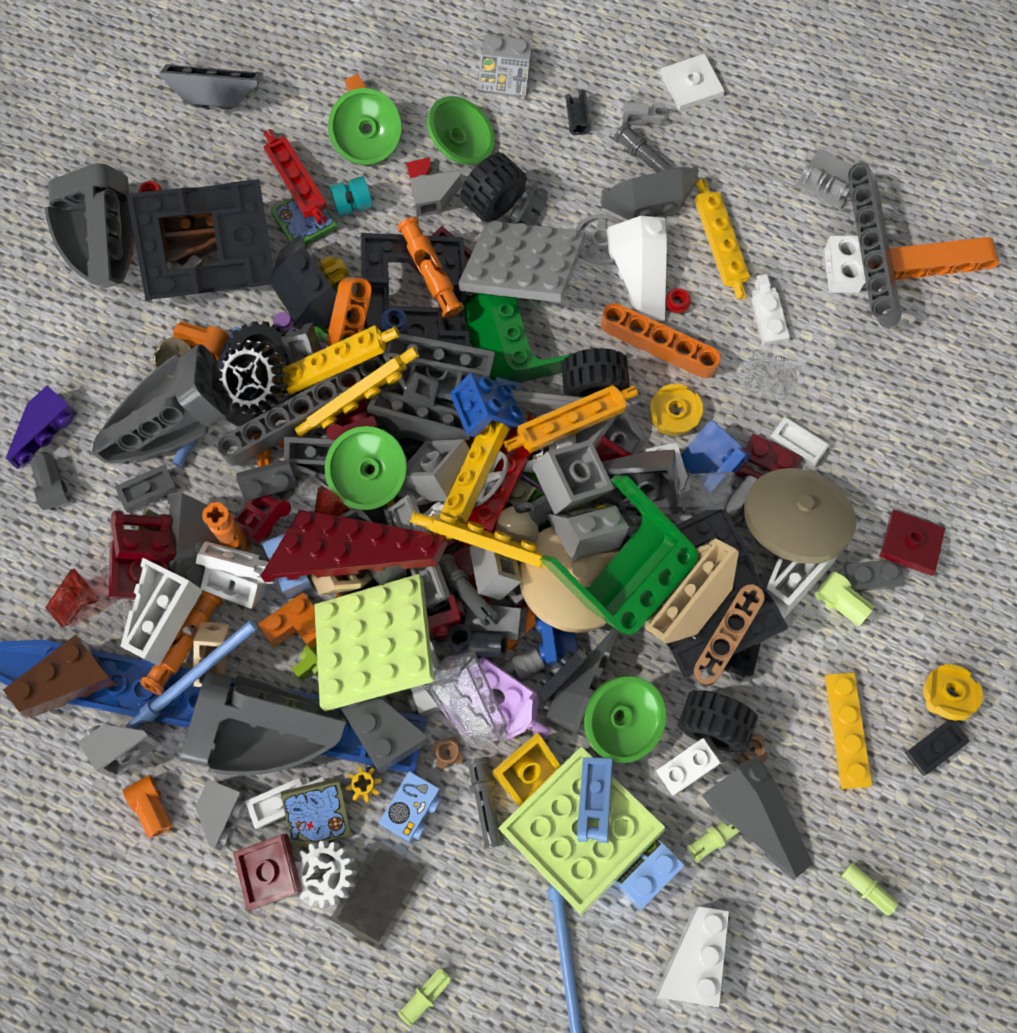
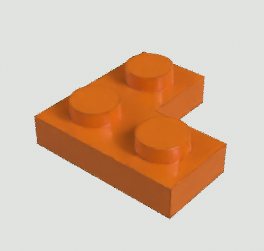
M304 592L257 624L273 647H276L295 632L299 633L310 649L317 645L315 608Z

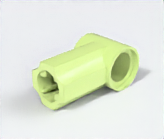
M831 572L815 591V597L819 601L821 599L825 601V606L828 608L837 609L857 626L861 625L873 611L874 606L851 589V583L844 576L837 572Z

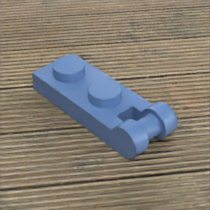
M583 757L577 830L578 842H587L588 839L598 840L599 843L609 842L613 760L610 758ZM589 819H599V827H588Z

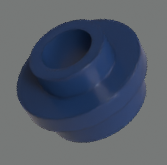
M399 308L387 309L381 317V325L385 331L396 326L399 333H402L408 324L406 314ZM395 319L399 324L393 325L390 323V320Z

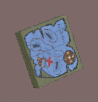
M339 778L281 791L293 850L309 846L311 843L319 844L320 841H331L351 836Z

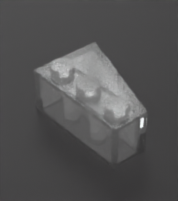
M474 651L444 658L434 671V682L423 685L468 746L499 740L508 726Z

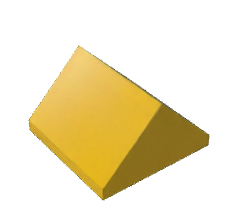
M536 733L492 772L493 777L520 807L561 765L542 737Z

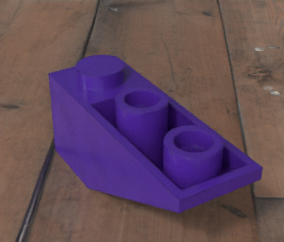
M48 385L27 403L6 455V459L16 469L21 465L28 464L32 460L33 454L41 447L50 444L53 436L61 428L68 427L76 415L69 404Z

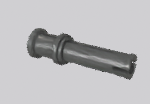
M629 123L623 124L615 133L613 140L616 143L620 142L629 150L628 153L631 156H638L656 173L674 168L647 144L644 136H639L634 132Z
M451 554L443 555L439 565L448 589L452 592H457L483 626L490 625L487 616L494 622L498 616L497 612L478 594V591L469 582V574L456 565V559Z
M490 757L476 758L464 762L465 767L469 769L471 779L469 790L472 794H475L485 845L484 849L503 845L500 830L498 829L499 825L492 794L495 782L491 781L488 766Z

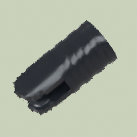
M581 89L578 91L580 102L574 103L570 93L565 95L569 131L572 135H585L591 130L586 90Z

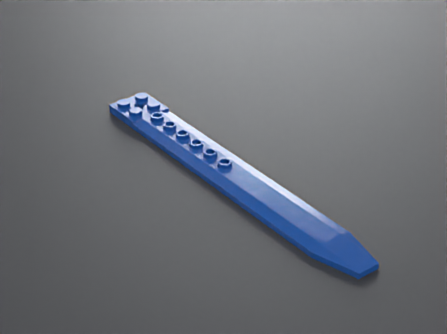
M47 640L1 641L0 682L7 686L60 647L62 643ZM92 650L118 685L101 689L88 697H80L66 704L135 717L140 713V708L149 701L153 702L160 696L148 691L140 683L141 678L148 675L154 664L147 660ZM180 667L176 675H171L164 686V692L191 669ZM232 678L231 687L234 685L235 678ZM194 683L166 705L161 710V714L153 721L189 728L201 687H194ZM283 688L320 703V698L317 694ZM340 707L335 708V710L343 713ZM397 711L421 732L425 733L428 720L426 716ZM347 718L340 741L329 750L320 754L376 767ZM421 749L395 764L389 770L404 773L410 771L416 774Z

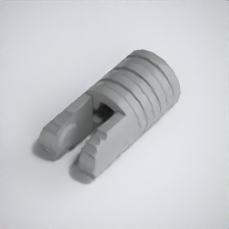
M746 476L725 507L735 527H740L745 520L744 505L750 488L757 480L755 477Z
M534 647L498 665L499 668L507 673L514 671L510 675L520 682L545 669L543 661Z

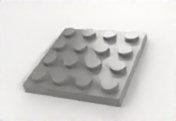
M490 221L485 224L459 280V290L561 303L585 241V231L572 228L561 229L549 226L525 225L523 223L513 224Z

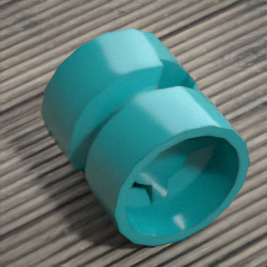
M364 176L350 179L349 184L339 182L329 185L339 218L352 214L354 209L360 212L373 208ZM350 191L353 202L347 203L345 193Z

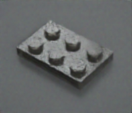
M377 840L353 879L355 887L347 889L349 897L341 899L330 920L381 951L428 871Z

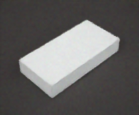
M785 416L769 438L781 447L801 456L803 461L813 467L816 466L830 445Z

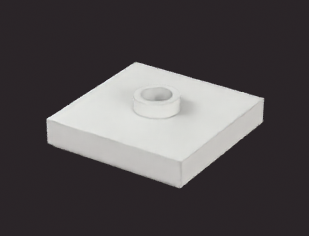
M705 54L663 67L660 70V74L679 111L724 95V89Z

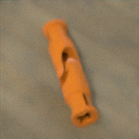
M418 217L407 218L398 224V232L402 233L405 237L410 255L420 273L425 277V282L433 299H437L443 310V318L457 315L463 310V303L458 301L453 292L454 286L449 276L442 270V264L428 236L424 235L418 225ZM429 253L432 259L424 260V257Z
M210 503L203 510L202 517L212 533L223 546L250 553L251 542L247 539L238 524L236 525V520L222 503Z
M206 591L201 592L200 598L190 611L159 666L154 664L148 675L141 678L140 683L145 689L156 695L164 693V686L171 675H176L188 652L194 647L193 641L202 622H210L209 618L215 609L223 604L219 596ZM187 626L191 634H185L182 631Z

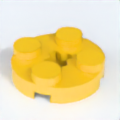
M683 384L663 386L653 396L649 407L650 419L657 430L662 434L670 436H683L694 431L703 414V404L700 396L696 392L694 394L688 390V387ZM673 405H677L678 409H683V412H680L679 415H674L669 410L672 409Z
M944 664L938 669L931 671L923 683V695L926 700V707L930 712L949 720L965 721L981 706L983 701L982 687L979 682L975 683L967 669L954 664ZM952 687L959 696L953 697L947 690Z

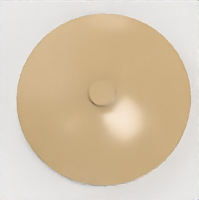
M553 527L540 532L534 543L538 545V549L542 554L559 560L584 587L591 584L620 551L617 548L572 561ZM520 561L519 573L521 583L519 586L527 605L542 621L554 628L575 633L593 631L607 624V622L589 610L549 569L536 567Z

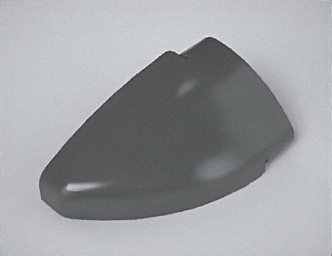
M96 163L50 180L48 182L50 206L45 207V214L51 237L62 258L79 276L98 287L110 288L123 283L129 268L134 244V233L127 194H129L128 176L106 164Z
M198 344L183 355H173L155 369L127 396L105 423L93 442L92 454L108 464L128 462L168 452L205 436L208 433L209 426L223 419L230 412L229 402L224 401L227 393L219 391L223 387V383L218 382L217 379L222 377V375L217 370L218 366L210 351L204 345Z
M207 671L198 695L180 761L203 767L207 766L210 773L221 775H261L285 770L305 763L335 746L341 739L346 724V716L335 709L324 711L317 701L243 675H237L234 685L231 687L232 677Z

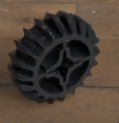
M246 341L245 345L238 343L235 344V349L227 350L229 357L221 358V361L225 364L224 367L217 368L222 373V377H219L217 381L223 383V387L219 391L227 393L224 401L232 402V408H241L242 413L251 412L252 414H259L261 411L267 412L270 410V406L276 407L279 405L277 398L285 397L281 389L289 387L287 383H283V378H287L289 374L282 371L287 365L285 362H279L282 355L277 352L273 353L274 348L272 346H265L264 342L259 341L256 343L254 341ZM256 356L255 361L251 362L249 366L242 365L247 358ZM257 389L264 390V393L257 399L249 398Z

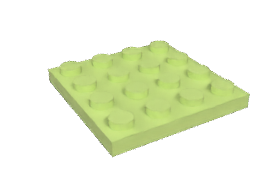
M420 574L314 604L320 707L324 711L434 682L424 581Z
M582 746L498 828L581 916L666 830L665 826L612 776L609 842L599 843L595 839H588L587 842H578L577 830L583 757L593 758ZM589 819L588 827H599V819Z

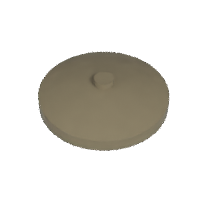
M784 468L764 474L750 488L744 505L746 523L756 540L773 554L793 562L815 564L834 559L847 548L856 529L855 511L845 493L827 478L807 470Z

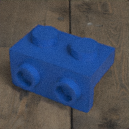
M536 617V628L538 633H542L543 644L539 645L541 659L546 661L553 669L560 668L562 666L558 662L569 651L573 654L578 651L576 633L554 628L539 617Z

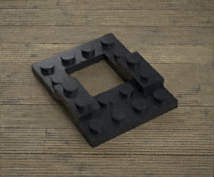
M260 179L213 186L127 194L145 300L270 285L269 280L273 271V262ZM212 213L220 264L168 271L159 218Z
M361 233V278L368 280L372 288L363 331L376 326L381 332H384L385 330L381 325L383 313L390 308H399L406 314L408 319L407 327L401 334L470 347L469 331L465 324V307L457 315L443 318V310L439 303L438 307L390 306L388 262L415 263L407 249L408 243L401 234ZM428 236L442 264V270L449 276L454 286L453 292L458 301L464 305L466 291L459 290V280L465 269L464 237ZM429 253L424 257V260L432 259ZM395 319L390 320V323L393 325L399 324ZM384 353L377 355V356L380 357L381 359H384V358H383V354H384Z
M723 503L675 525L695 548L716 538L739 552L733 591L728 594L697 635L666 643L684 679L694 675L695 664L742 587L752 584L758 586L764 593V601L732 656L788 630L789 627L775 601L765 590L755 571L750 554ZM751 592L749 595L743 594L746 601L742 608L738 605L735 606L736 609L743 610L749 617L752 613L746 612L752 602L758 603L755 599L756 593ZM733 615L728 619V625L732 630L738 631L744 627V620L738 615ZM720 639L714 642L713 650L718 655H725L729 652L730 646L727 641ZM707 653L705 658H710L711 660L707 667L703 668L700 666L699 670L702 671L704 669H707L713 666L716 662L719 663L721 661L713 659L709 655V653Z

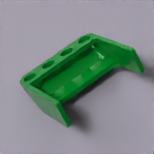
M474 293L465 300V322L472 347L495 352L490 374L491 380L495 381L496 377L521 383L562 373V362L570 354L550 359H539L532 354L515 297Z
M614 476L611 481L638 508L642 516V523L637 532L592 583L584 587L555 557L543 555L539 560L589 610L619 632L630 635L637 632L694 567L698 554L694 545L628 476Z

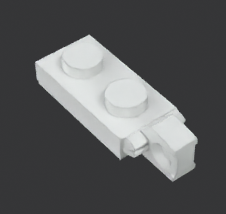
M767 274L758 275L755 281L756 290L752 291L751 301L762 344L769 345L788 342L790 337L778 292H776L775 287L770 288Z
M207 541L204 542L196 559V564L204 565L208 569L231 572L238 577H250L257 579L260 583H265L261 578V574L268 562L259 560L260 555Z
M309 777L297 778L245 801L255 829L258 830L286 817L281 791L326 781V779L321 777L310 782Z

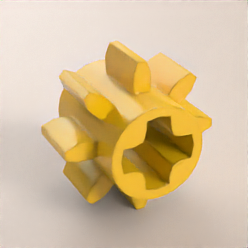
M330 255L320 261L334 285H339L340 281L349 275L348 269L341 258L335 260Z
M359 766V773L355 776L348 774L352 783L345 787V789L349 792H356L353 796L355 802L360 797H364L365 802L369 804V796L372 794L380 796V793L376 790V785L381 784L382 780L372 778L375 774L373 768L366 773ZM362 778L371 782V784L367 785V791L365 792L357 788V785L361 784Z

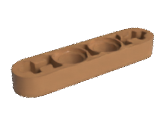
M753 584L746 585L738 592L695 664L693 674L699 684L710 686L720 677L763 604L764 593L758 586ZM751 592L756 593L755 599L758 603L752 602L746 612L752 613L749 617L743 610L736 609L735 606L738 605L742 608L746 601L743 594L749 595ZM738 615L743 618L744 627L741 630L735 631L729 627L728 619L731 616ZM720 639L727 641L730 646L729 652L725 655L715 653L713 650L715 641ZM707 653L713 659L723 662L721 666L717 662L714 664L711 671L715 674L713 678L710 676L706 679L701 678L700 666L703 668L707 667L711 660L710 658H705Z

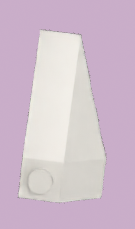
M639 216L608 227L609 254L616 261L619 268V277L621 280H624L629 291L628 298L634 311L659 323H664L667 255L665 218Z

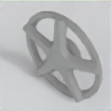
M597 214L585 218L578 224L575 230H581L585 223L598 218L597 229L593 233L585 231V239L591 241V245L585 253L581 249L579 255L585 261L597 265H607L616 262L609 254L606 219L612 220L617 224L622 222L613 216ZM602 249L610 258L595 259L592 256Z
M498 452L474 507L486 502L501 485L509 464L508 458L504 453ZM503 459V471L494 472L493 470L499 460Z

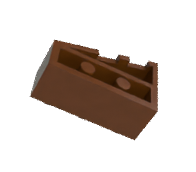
M212 213L159 218L168 270L176 262L180 265L187 263L193 255L201 257L217 250Z
M75 634L4 688L3 691L18 712L33 718L64 706L67 702L80 697L85 698L101 689L114 687L118 683L89 645Z

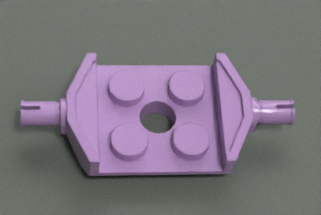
M446 657L440 665V668L450 673L456 679L454 682V703L458 705L462 700L505 729L508 732L504 737L505 739L509 740L525 732L527 729H531L545 740L551 732V729L537 721L539 717L537 715L538 694L485 657H479L468 665L463 664L461 668ZM494 689L501 690L505 695V699L497 697Z

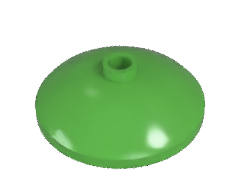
M358 88L345 93L336 101L329 115L328 132L334 148L346 160L359 165H373L387 159L397 148L402 134V121L396 105L388 96L375 89ZM367 124L372 126L370 133L364 131V127Z
M447 96L436 101L430 108L427 116L428 131L436 147L446 157L459 164L477 165L491 155L495 145V135L489 119L479 107L464 98Z
M362 426L346 431L334 441L326 456L325 477L327 484L334 496L351 508L359 510L381 508L395 499L406 481L407 459L402 446L391 434L379 428ZM369 465L375 467V471L371 475L367 472Z
M631 675L612 678L602 684L588 702L584 717V728L588 742L599 755L604 758H610L613 762L629 763L639 760L650 753L660 741L666 725V707L660 692L650 682ZM619 710L620 715L615 719L614 715Z

